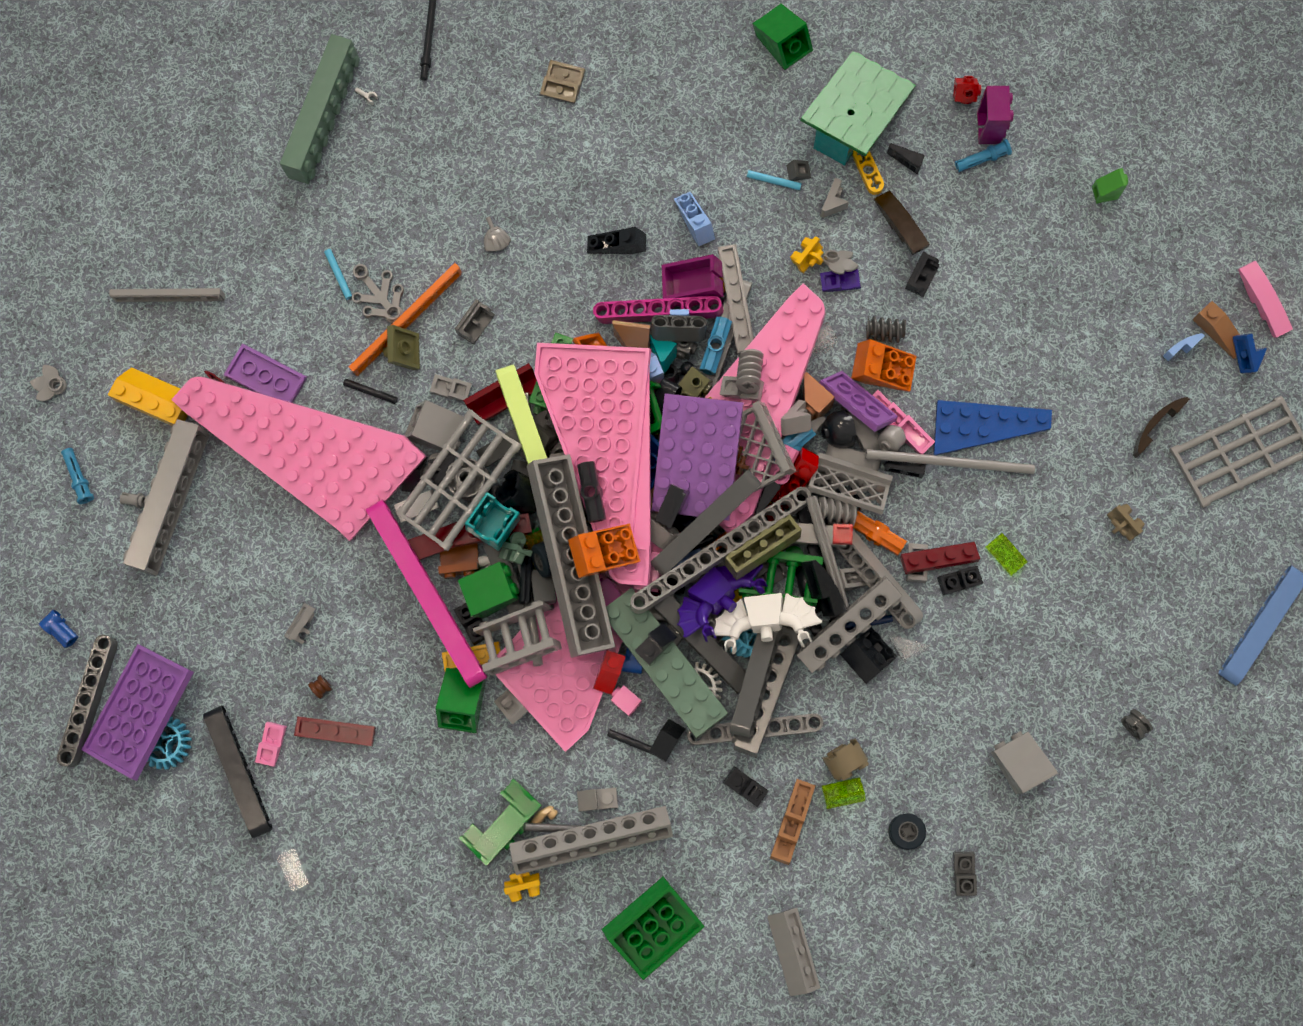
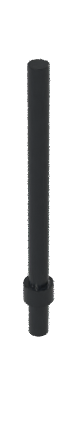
M429 0L423 57L420 60V79L423 81L428 79V70L431 67L430 53L436 0Z

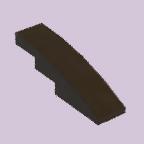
M890 190L874 198L892 230H895L901 242H905L912 255L929 247L930 244L918 225Z

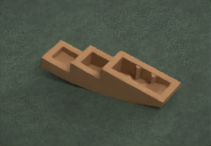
M796 779L770 859L787 865L790 864L816 785Z

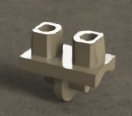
M1119 504L1107 514L1111 523L1116 527L1112 530V533L1115 534L1119 531L1123 537L1125 536L1131 541L1143 532L1142 528L1145 523L1140 518L1133 520L1129 514L1132 512V509L1128 504L1122 506Z

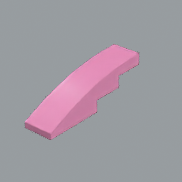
M1253 261L1239 268L1238 271L1249 299L1252 303L1256 304L1262 320H1266L1272 336L1277 338L1293 330L1275 290L1258 263Z
M879 390L872 394L898 416L896 421L889 425L899 426L903 429L907 445L917 453L924 454L934 444L935 441L910 415H906L894 402L891 403Z

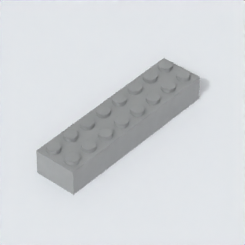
M177 419L176 424H173L171 428V437L169 442L165 444V453L158 463L156 477L151 481V490L149 495L145 497L144 509L137 518L138 525L131 534L129 549L125 551L123 556V564L135 570L154 576L158 575L209 438V434L199 425Z

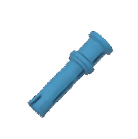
M1004 139L999 144L989 145L987 149L957 160L955 161L956 169L958 172H961L989 160L996 161L997 158L1006 154L1009 156L1012 154L1010 143L1007 139Z
M73 448L62 450L61 454L72 479L71 487L75 490L78 497L77 503L85 504L92 501L94 495L90 493L89 482L82 475Z

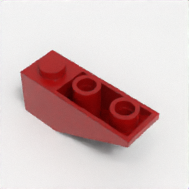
M802 447L794 462L797 472L790 475L787 483L780 485L781 488L771 501L775 503L796 488L805 487L818 469L819 456ZM783 505L785 509L789 508L787 505Z

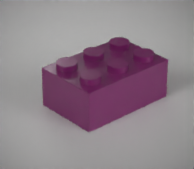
M986 86L977 109L978 126H984V128H978V144H999L1006 137V131L1009 130L1010 122H1013L1014 117L1013 110H1010L1013 94L1010 93L1009 86Z
M714 254L663 264V299L700 296L724 297L723 281L720 279L723 277L722 261Z

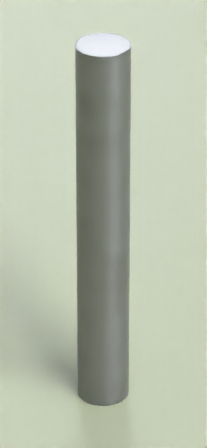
M524 823L523 830L557 832L581 825Z

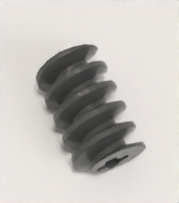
M868 316L866 325V338L868 340L871 335H873L874 340H877L880 335L882 341L888 336L889 342L896 337L897 343H899L901 338L904 339L906 320L903 319L900 324L899 319H895L892 324L891 318H888L885 323L883 317H880L877 322L876 316H873L871 321Z

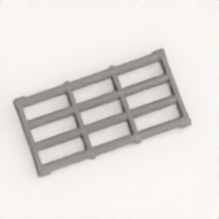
M1279 396L1262 407L1247 414L1243 413L1240 417L1213 430L1209 429L1206 433L1181 445H1175L1169 448L1194 492L1201 508H1205L1237 490L1241 491L1245 486L1270 474L1274 475L1279 470L1302 460L1303 451L1276 464L1273 463L1269 454L1297 440H1300L1303 445V432L1284 398ZM1279 406L1286 415L1285 417L1258 430H1254L1250 420ZM1244 423L1249 434L1221 447L1216 436ZM1288 423L1291 424L1295 431L1294 434L1264 447L1259 437ZM1207 440H1211L1215 450L1184 464L1179 455L1180 453ZM1254 440L1259 449L1258 451L1230 463L1225 453ZM1220 456L1225 465L1224 467L1195 481L1193 480L1189 470ZM1261 457L1264 458L1268 465L1267 468L1242 480L1239 479L1235 472L1236 469ZM1229 473L1235 483L1203 498L1198 487Z
M468 409L464 415L465 418L448 442L444 443L443 449L424 476L420 477L421 480L402 507L400 506L396 511L397 516L405 519L447 551L453 545L452 542L464 527L465 522L483 496L494 483H497V478L514 454L518 453L522 447L521 443L511 439L470 409ZM473 418H475L482 425L463 452L459 454L452 448ZM488 428H490L497 435L476 465H474L467 458ZM504 438L512 445L491 475H489L482 468ZM449 452H451L458 459L437 486L430 479ZM465 462L473 469L452 497L445 492V489ZM480 473L487 480L470 505L466 507L459 501ZM428 484L435 491L413 521L405 514ZM444 495L450 501L430 530L427 531L420 524L440 496ZM458 505L465 512L442 542L435 535L455 506Z

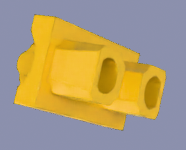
M816 236L813 239L805 237L801 242V247L804 251L802 253L794 251L790 256L792 262L797 265L799 271L803 274L809 266L813 267L815 263L821 265L824 262L821 257L824 253L822 251L823 246L819 243L820 238Z
M530 872L518 875L514 873L509 875V881L504 882L505 895L508 894L511 902L521 900V890L528 889L530 897L540 895L539 873L531 875Z

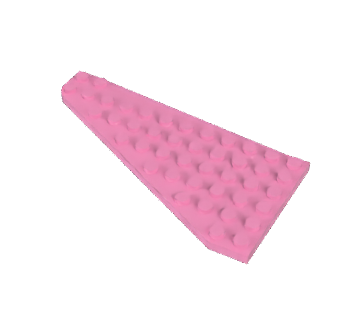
M537 343L534 374L565 455L570 454L579 494L585 510L584 498L580 493L581 482L577 465L583 462H595L599 485L603 490L602 500L606 520L590 523L593 531L629 523L632 529L640 562L609 570L608 572L618 583L647 586L650 583L651 349ZM594 487L589 489V497L595 494Z
M608 571L598 573L599 579L603 578L605 580L608 577L621 595L630 588H633L635 592L639 591L634 589V585L616 582ZM556 595L554 609L543 613L549 636L560 641L562 649L542 656L543 665L533 666L532 660L498 673L496 676L566 752L589 731L603 694V692L593 689L606 650L571 658ZM536 618L537 629H538V635H539V641H540V640L542 639V637H541V633H540L538 621H537V618ZM611 627L615 647L608 650L618 653L622 640ZM521 630L512 639L515 651L523 649L524 646ZM506 647L497 654L498 658L506 656Z

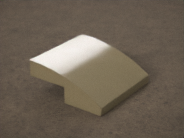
M550 60L547 74L543 79L540 95L575 103L584 78L585 68Z

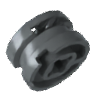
M1132 709L1128 716H1124L1121 719L1122 725L1138 740H1142L1145 737V733L1153 730L1147 718L1136 709Z

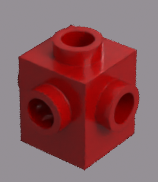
M973 76L955 78L953 89L954 101L961 102L962 104L977 102V97L981 95V85H979L977 78Z

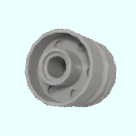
M467 458L474 465L478 462L472 458ZM455 461L451 465H449L446 474L451 469ZM465 462L447 486L453 494L456 493L473 469ZM483 467L482 470L489 474V471ZM479 473L462 496V499L472 501L487 478Z

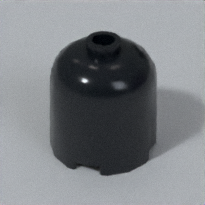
M514 469L510 470L503 476L505 481L502 486H497L496 500L507 508L512 507L520 514H534L537 509L529 477Z

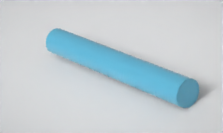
M748 170L747 173L748 178L800 190L802 185L799 182Z
M331 249L325 250L324 253L345 299H351L352 294Z

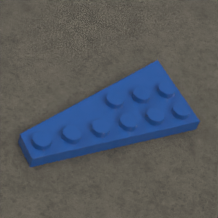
M937 400L933 455L938 456L944 453L1050 430L1052 410Z

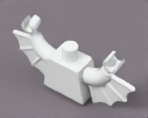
M782 593L744 597V602L742 599H739L733 612L729 613L727 610H724L721 616L715 618L716 626L714 632L716 636L730 637V639L725 641L724 647L725 652H727L729 647H732V654H735L737 651L736 640L739 639L741 633L751 628L753 633H761V641L769 642L773 640V631H780L782 625L792 627L795 633H798L797 637L800 645L804 647L802 642L804 639H809L810 643L812 642L809 633L803 631L804 628L821 624L822 620L816 616V608L807 605L803 597L795 598L787 593L785 599H783Z

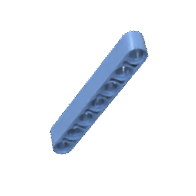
M1292 565L1286 569L1285 576L1282 575L1274 587L1275 591L1270 593L1264 602L1265 606L1261 607L1254 617V623L1251 622L1243 634L1244 638H1241L1233 649L1234 653L1230 654L1223 664V670L1220 669L1218 672L1220 676L1235 686L1242 681L1303 588V573Z

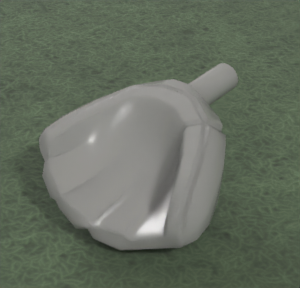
M490 216L486 217L490 229L487 230L484 236L485 250L489 252L505 249L509 242H511L510 236L500 227H494Z

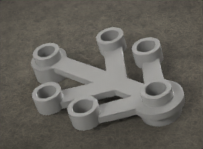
M358 264L353 268V274L356 279L363 280L374 294L365 295L355 292L352 295L353 302L355 304H361L362 302L382 304L385 309H373L371 306H365L362 310L366 318L373 316L385 317L388 322L394 323L403 314V310L399 307L401 295L404 293L403 286L401 284L393 286L394 296L391 305L387 300L390 282L393 280L391 271L385 270L382 272L380 291L368 276L369 271L365 265ZM360 271L365 272L363 276H359ZM385 274H390L388 279L384 278ZM400 287L401 291L395 292V289ZM356 296H361L360 300H354ZM371 309L372 312L370 314H365L366 310ZM397 312L396 317H391V314Z

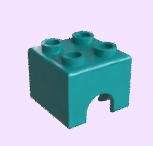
M486 492L465 522L466 531L499 551L520 521V513L512 507H505L496 500V497Z

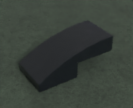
M735 766L723 781L725 785L756 807L759 806L768 793L766 788Z

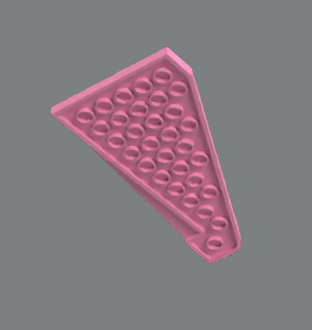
M804 283L784 302L745 349H756L764 354L760 378L764 382L761 402L766 404L781 438V418L795 402L825 318V306L822 300ZM739 357L723 376L737 377ZM723 376L705 396V398L744 402L743 411L752 407V404L756 402L721 396L720 390ZM754 413L747 416L745 423L754 424L756 419ZM744 425L741 436L749 438L752 427ZM756 429L753 440L761 442L764 435L763 432ZM740 438L739 445L743 446L742 451H745L748 441ZM752 442L748 453L757 456L760 444ZM764 446L761 457L769 459L771 449ZM747 455L745 464L749 465V468L752 469L756 458ZM760 459L756 470L765 472L768 461ZM735 472V481L741 476V475L736 474V472ZM755 472V477L761 482L763 474ZM763 488L753 492L731 513L729 521L723 520L719 524L727 533L754 516Z
M206 377L189 379L171 399L191 418L334 526L349 541L369 522L370 517L366 509L382 499L386 503L427 457L404 435Z

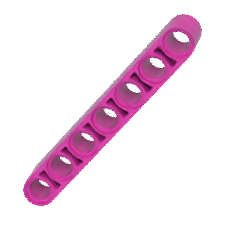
M717 296L599 302L593 307V314L598 322L612 324L613 320L630 323L651 322L652 318L656 315H670V309H674L676 306H680L681 309H689V316H701L705 319L720 317L724 309L721 300ZM713 304L719 305L715 310L710 309ZM695 305L700 306V308L696 311L691 310V308ZM662 307L661 312H654L656 308ZM639 308L644 309L642 313L636 314V311ZM625 309L622 315H617L619 310ZM607 310L605 315L599 316L601 311Z

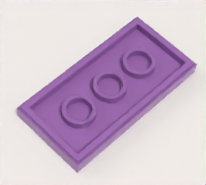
M243 343L224 373L226 378L251 391L293 403L307 379L305 375Z
M843 371L824 378L819 382L835 397L837 402L874 432L895 422L898 418L894 412Z

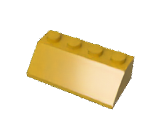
M132 367L116 378L108 393V396L113 400L171 426L176 424L177 419L185 421L188 417V414L171 400L180 388Z

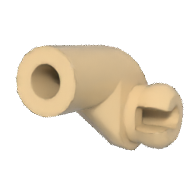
M547 806L539 810L529 823H542L546 817L553 820L557 816L558 811L553 809V806Z

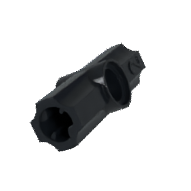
M595 462L580 463L577 465L581 482L580 493L584 498L588 522L595 523L606 520L602 500L603 490L599 485ZM594 487L595 494L589 497L588 491Z

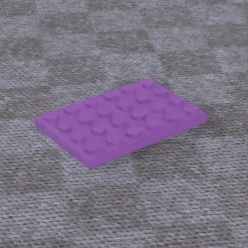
M665 394L651 511L659 512L670 485L674 484L690 492L680 514L698 517L734 483L744 402ZM730 515L727 516L724 520L729 521Z
M137 644L81 750L130 779L137 781L194 672Z

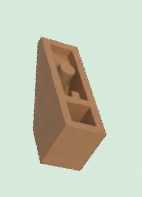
M1211 301L1194 317L1193 321L1235 359L1237 355L1233 336L1240 334L1227 314Z

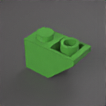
M1119 168L1094 182L1092 190L1096 204L1119 199L1128 185V176L1124 174L1123 168Z

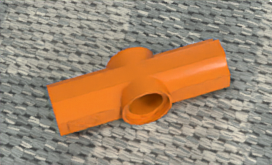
M857 511V518L853 528L865 535L868 541L872 540L875 545H881L898 556L907 541L891 532L890 528L884 523L877 520L874 521Z

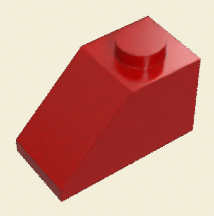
M606 650L593 689L612 695L626 656Z

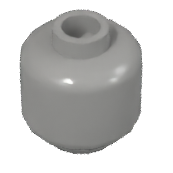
M894 425L887 426L877 438L880 449L884 451L897 452L906 441L903 429Z

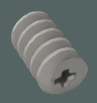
M748 349L739 354L736 387L744 393H755L760 389L762 359L764 355L761 351Z
M819 497L818 503L823 520L827 516L829 523L835 518V524H839L842 519V524H847L850 521V524L854 526L857 518L856 506L838 500L833 501L832 498Z

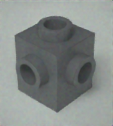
M672 341L677 343L676 358L689 360L691 354H695L698 346L696 342Z

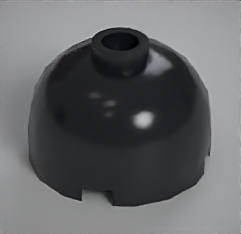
M847 410L831 413L827 416L821 429L823 439H826L832 447L849 448L855 445V441L852 442V436H856L855 424L852 416L846 414Z

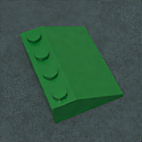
M663 876L602 928V931L607 940L644 980L705 926Z

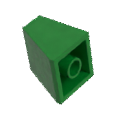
M779 4L752 23L756 37L784 70L813 51L807 23L783 4Z
M498 562L458 580L472 617L486 618L519 600V589L511 579L512 571L509 565Z
M446 668L435 708L438 728L477 733L486 683L485 679L469 688L458 668Z

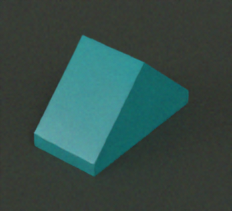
M650 335L651 352L657 356L665 374L677 357V343L658 341Z

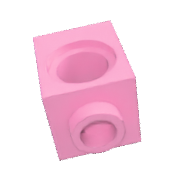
M624 685L622 688L618 686L611 695L613 697L611 701L629 717L642 703V700Z

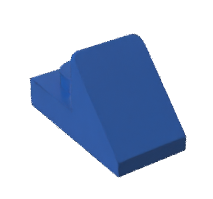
M1252 333L1233 336L1240 373L1257 372L1267 348L1256 349Z

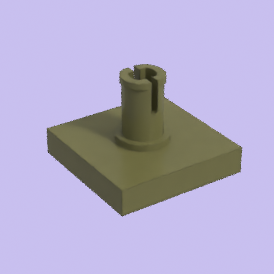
M395 325L387 326V347L383 349V354L388 358V363L411 370L420 369L419 333Z

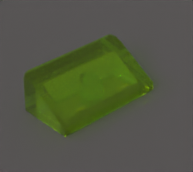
M1003 533L986 546L987 550L1010 576L1028 563Z
M860 777L821 786L827 809L865 801V792Z

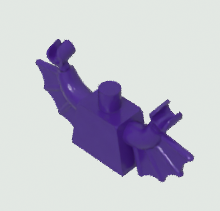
M759 565L737 581L726 566L713 567L688 590L689 598L683 597V604L677 610L680 615L677 625L683 629V637L687 638L701 628L706 642H708L707 636L713 635L714 639H716L714 629L708 621L709 615L711 613L714 615L718 614L722 609L727 610L729 613L733 612L737 606V603L733 601L735 598L734 591L741 587H755L759 594H764L765 590L762 586L768 587L764 579L758 578L753 581L763 568V565Z

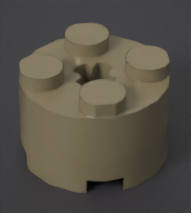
M856 738L851 739L848 745L841 744L828 752L826 757H822L833 778L837 779V781L841 779L846 780L853 775V770H861L869 765L868 758Z

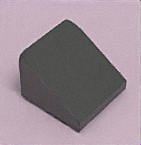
M792 160L786 165L789 180L798 181L811 178L808 161Z

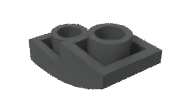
M973 851L953 852L956 896H976L975 853Z

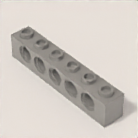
M884 576L846 608V612L839 614L811 638V643L808 641L804 644V647L802 646L797 650V657L812 673L815 670L820 671L825 667V662L830 657L834 659L841 653L840 649L844 645H851L856 640L855 636L857 634L866 632L871 627V622L875 619L877 621L886 614L885 610L890 606L893 608L899 604L902 594ZM882 595L885 597V602L883 604H876L875 598ZM864 608L870 610V615L867 617L860 616V611ZM848 621H853L856 625L854 629L847 630L845 624ZM833 634H838L841 637L836 643L830 641V637ZM823 647L826 649V652L823 655H817L815 649Z

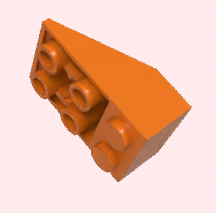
M869 339L857 344L851 378L864 384L910 392L917 356Z
M630 523L579 534L568 539L578 578L640 562Z

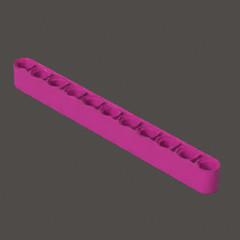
M382 499L367 508L366 511L466 684L471 688L486 679V673L483 672L482 666L385 501Z

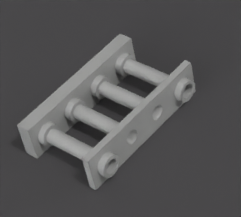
M535 601L531 603V606L493 621L482 622L478 627L473 628L475 633L484 636L489 655L488 663L482 665L483 672L493 676L562 649L560 641L549 636L543 612L550 610L551 605L544 601ZM536 615L542 639L540 640L541 642L532 644L526 619ZM519 622L524 642L523 649L519 651L514 650L509 625ZM499 629L502 631L507 651L506 656L498 658L496 655L491 632Z

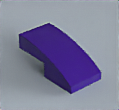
M858 269L851 272L845 271L844 274H836L832 271L820 273L823 292L861 289Z

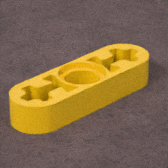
M853 150V160L868 192L872 195L880 194L884 187V181L870 151L864 156L865 161L862 163L861 155H857L858 152ZM870 166L873 168V172L866 174L863 168ZM874 177L875 184H879L878 189L871 187L873 184L871 178Z

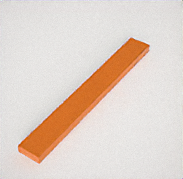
M454 263L392 325L406 329L461 275L460 267ZM387 329L349 366L356 376H359L387 347Z

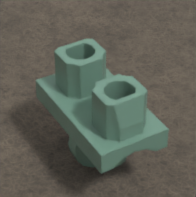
M514 532L510 537V543L504 542L498 558L522 565L524 557H531L533 551L523 549L522 547L526 543L525 535L521 532Z

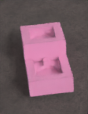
M266 722L262 742L259 743L256 763L273 767L276 765L287 726Z

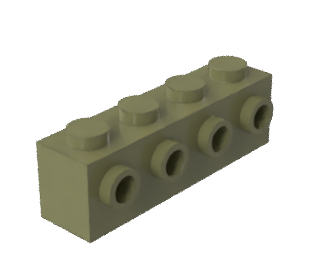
M692 366L678 384L682 387L680 395L701 398L703 394L707 395L711 390V383L713 381Z
M791 515L781 518L772 527L760 532L754 539L746 541L740 548L728 553L725 557V566L737 581L800 539L802 529Z

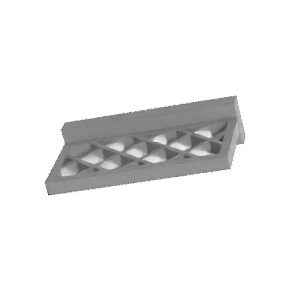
M759 400L753 403L752 407L743 411L740 438L748 441L745 451H742L743 456L747 457L749 455L756 458L753 468H749V470L754 475L755 472L763 474L762 484L754 492L787 474L791 475L797 472L766 404ZM751 413H754L756 417L753 425L745 423L747 416ZM744 425L752 427L749 438L741 436ZM756 429L761 430L764 434L761 442L753 440ZM752 442L760 444L757 456L748 453ZM764 446L771 449L769 459L761 457ZM760 459L768 461L765 472L756 470ZM772 463L777 464L781 471L774 476L768 474Z
M819 452L818 469L811 477L808 486L809 491L883 514L893 476ZM831 479L835 484L829 485L826 480ZM820 482L824 487H818L813 484ZM850 485L853 490L847 491L844 486ZM839 488L842 493H836L833 489ZM868 491L872 496L866 497L863 492ZM857 494L861 499H855L852 495ZM876 500L880 506L873 505L871 501Z

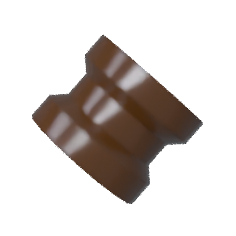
M321 674L317 677L316 681L308 684L309 688L319 699L323 698L324 693L333 690Z

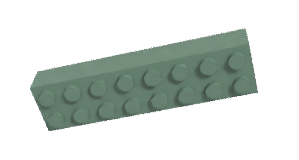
M331 34L280 161V165L289 179L309 184L310 180L315 177L316 164L320 163L322 159L321 152L323 147H326L328 144L329 131L333 130L335 116L341 110L340 103L342 99L346 98L348 83H351L353 80V70L359 65L360 58L351 39Z
M630 588L606 606L610 626L695 738L699 739L728 716V712L674 642L650 665L635 652L649 637L648 634L660 626V624L649 610L642 614H636L631 610V597L636 592L633 588ZM641 599L634 601L636 607H643L645 605Z

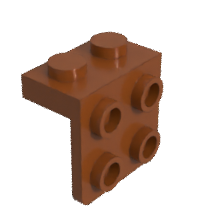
M478 543L449 549V551L440 552L441 566H438L439 575L442 578L444 577V579H454L459 575L466 577L479 571Z

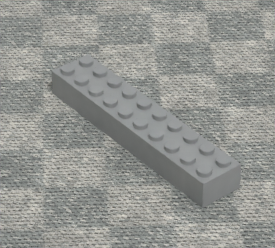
M568 454L533 460L527 465V470L570 656L573 658L614 648L615 643L599 575L595 574L578 578L568 539L574 536L588 533L571 456Z

